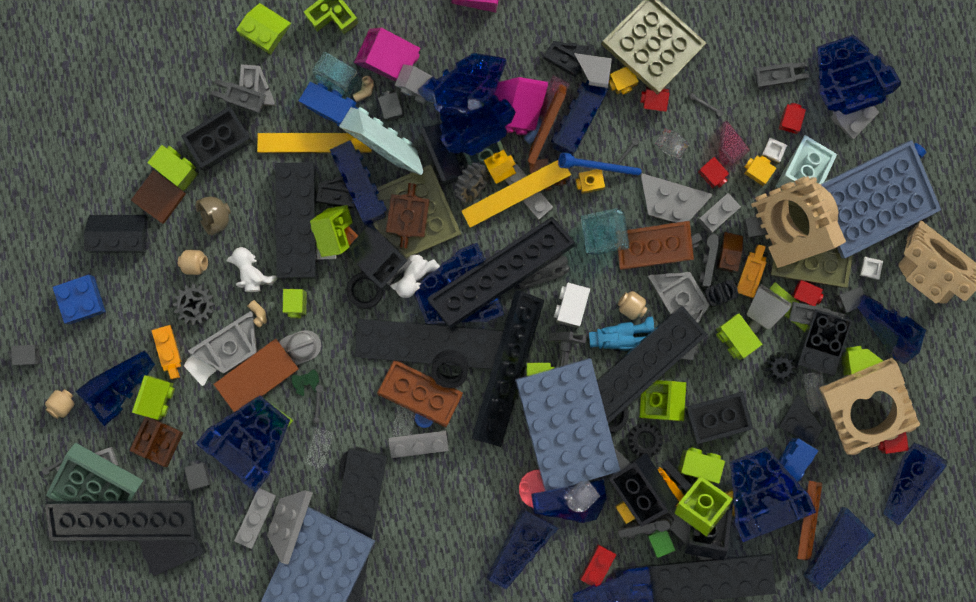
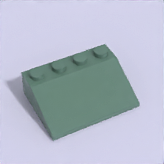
M74 443L65 455L46 496L55 501H133L144 480L83 446Z

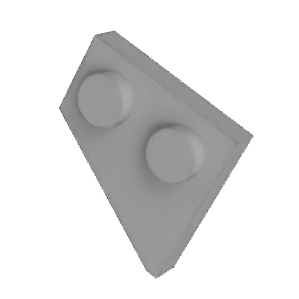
M241 64L239 85L265 94L266 98L263 105L275 106L274 98L261 67Z

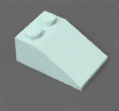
M804 135L783 170L776 187L781 189L780 186L789 182L795 183V180L804 176L809 178L816 177L817 183H823L837 154Z

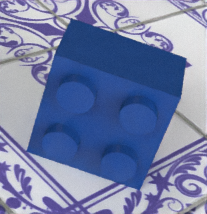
M86 275L53 287L65 324L70 325L106 313L95 277L92 275Z

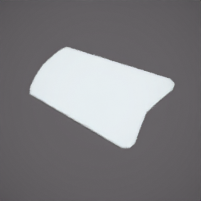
M194 355L190 356L184 364V367L202 386L205 385L208 377L217 370Z

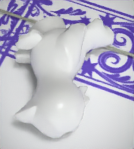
M239 247L227 259V262L234 264L240 270L241 282L236 283V286L240 288L245 287V292H259L260 285H273L277 280V276H264L257 268L252 266V263L257 262L254 259L255 256L248 249Z
M411 255L408 259L412 263L404 270V277L390 285V287L396 290L400 297L409 298L420 288L421 283L416 282L426 273L440 272V265L435 260L428 262L423 260V257L420 255Z

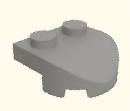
M843 93L832 104L833 116L831 118L833 123L839 125L850 139H854L874 119L879 111L864 95Z

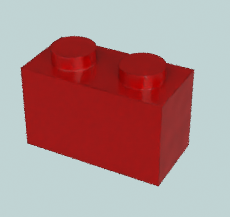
M597 544L580 576V580L599 589L616 554Z

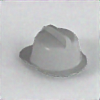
M308 330L286 336L279 342L296 365L312 360L319 354L321 349V341L318 335Z

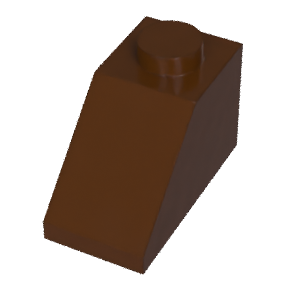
M724 232L717 264L718 270L732 273L738 272L743 247L742 235Z

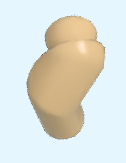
M364 76L361 80V90L352 94L356 103L372 94L374 81L370 76Z
M253 300L247 307L257 316L253 322L258 327H262L267 322L266 312Z

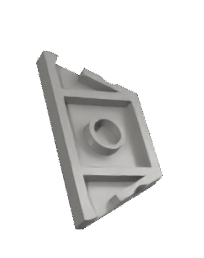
M641 174L647 215L672 223L690 221L712 197L711 193Z
M690 272L652 274L648 276L669 314H672L682 305L697 323L700 321L708 309L709 303Z
M248 312L188 350L189 353L224 374L257 353L253 312Z
M304 490L279 499L267 536L281 563L289 564L313 492Z

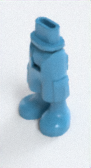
M647 317L645 322L639 325L625 322L616 326L605 327L601 330L597 329V332H589L590 347L629 351L646 337H634V334L650 333L654 330L653 317Z

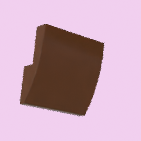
M153 170L131 201L164 224L186 193Z
M145 416L129 451L163 467H168L184 432Z

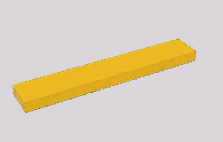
M258 133V153H372L371 148L349 133Z
M557 160L462 210V213L471 228L572 174L569 169L560 168Z

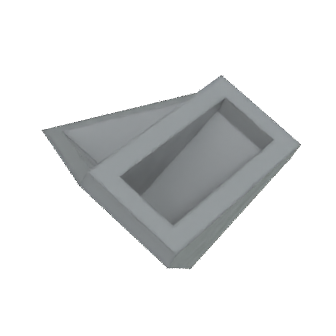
M574 53L589 80V85L608 88L612 59Z

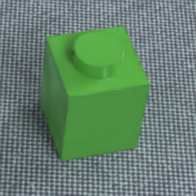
M656 529L655 532L647 535L657 558L676 551L666 530L660 532Z

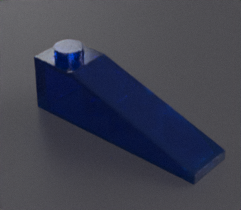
M863 294L860 298L858 309L888 352L905 365L920 353L926 329L908 316L903 318L897 315L896 310L891 309L889 311L884 308L882 303Z
M144 350L90 379L75 392L101 424L105 426L122 411L121 405L126 398L130 399L133 396L131 391L137 384L142 383L144 375L149 374L155 363Z
M914 442L902 457L883 514L900 525L946 468L947 460L933 450Z
M604 480L584 482L531 494L535 514L558 517L563 520L576 521L577 523L597 520L607 500Z

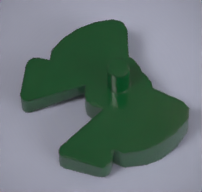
M312 369L308 374L301 376L294 374L292 376V384L297 389V394L304 396V385L308 384L311 385L315 393L317 392L315 387L318 385L319 375L315 369Z

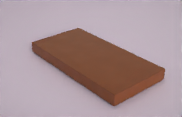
M562 84L558 86L529 150L528 162L535 164L566 96L567 87Z
M690 221L616 232L620 270L694 260Z
M274 339L213 385L233 412L238 415L297 372L299 368L278 340Z
M394 360L377 395L446 428L463 392L454 388L442 387L432 377Z
M809 481L797 559L809 560L812 558L822 483Z

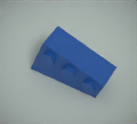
M310 82L298 100L309 110L326 120L329 119L336 123L338 127L351 107L358 109L355 106V101L348 97L346 99L341 98L342 95L335 90H332V92L328 91V88L321 83L316 85Z
M792 438L762 487L782 500H785L786 497L790 498L794 492L793 487L802 479L804 471L811 464L818 450L799 438Z

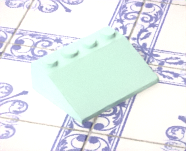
M351 107L339 126L341 129L397 167L422 175L423 169L417 150L411 146V141L404 137L402 139L397 136L398 132L388 127L386 129L383 127L384 123L375 117L373 119L368 116L369 112L363 108L355 109Z

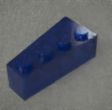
M589 80L586 83H581L577 91L580 93L577 100H572L568 108L571 110L569 115H564L560 123L562 127L559 133L555 132L551 140L553 143L552 148L560 153H570L574 156L608 92L606 87L589 85Z
M351 140L330 149L364 226L385 218L384 211L387 210L383 200L379 201L376 196L379 193L375 183L371 184L368 177H371L367 166H362L361 160H363L359 149L355 150Z
M842 507L803 576L817 590L822 591L875 535L848 508Z
M521 509L486 578L507 589L559 528Z

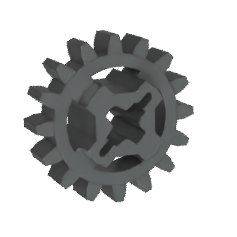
M473 162L472 166L467 165V169L462 170V176H458L457 183H455L457 186L454 190L456 192L455 196L465 203H470L472 199L476 200V197L481 195V190L485 189L486 182H488V179H486L489 175L487 172L488 168L479 162Z
M192 284L191 288L185 285V291L179 289L180 296H174L177 299V303H173V306L177 307L174 313H180L178 319L183 320L185 318V324H189L190 321L194 326H196L197 321L200 324H204L203 319L209 320L208 314L214 313L211 310L212 306H216L215 303L211 302L214 296H208L210 290L206 289L203 291L204 286L202 285L198 288L196 284ZM193 292H199L203 297L197 298ZM186 296V301L184 304H182V301ZM193 300L198 302L196 309L190 307ZM204 305H206V309L202 313V308ZM191 311L195 317H189L185 313Z

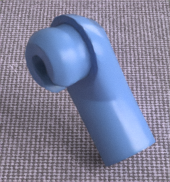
M540 117L536 130L530 131L524 137L529 144L534 141L542 124Z

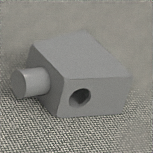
M760 284L747 312V316L752 319L748 326L754 333H757L761 326L771 329L789 311L792 304Z

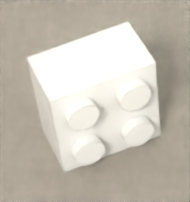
M567 283L566 287L562 286L559 299H562L561 305H557L554 317L557 318V323L575 328L580 327L590 288Z

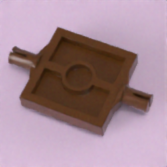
M408 183L407 194H391L386 233L401 236L399 248H403L404 243V249H407L410 237H425L430 199L417 197L415 195L416 184L414 183L413 186L412 183Z

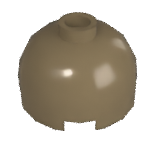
M212 196L196 201V211H200L202 217L200 222L208 235L217 234L227 227L229 214H231L227 203L224 204L222 200Z

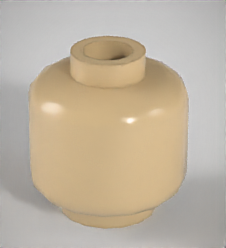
M185 250L178 258V266L184 274L200 275L207 269L208 258L200 250Z
M634 291L625 292L618 302V306H620L619 311L632 320L638 316L642 318L647 311V307H645L646 299Z
M65 389L62 392L55 390L45 402L46 411L56 419L59 417L65 418L75 405L72 400L73 395Z

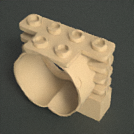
M804 176L795 180V183L789 182L780 186L781 189L777 188L770 191L769 196L764 193L755 197L756 202L751 204L752 207L756 206L758 210L756 217H761L763 224L760 225L761 228H766L768 233L765 235L766 239L770 238L773 244L768 248L777 268L834 249L846 242L838 224L839 212L836 201L831 193L816 182V177L809 178ZM789 200L797 203L805 211L810 226L808 236L801 232L794 224L789 213Z
M922 220L919 221L908 233L904 251L905 256L899 262V268L906 277V281L934 303L947 304L954 295H957L964 301L968 300L976 291V262Z
M893 358L819 388L847 455L859 454L867 447H876L884 440L895 439L899 434L912 432L916 427L920 426L912 402L909 399L908 391L905 388L901 371ZM876 391H884L892 397L891 411L881 424L866 430H859L854 427L850 412L852 404L857 399H869Z

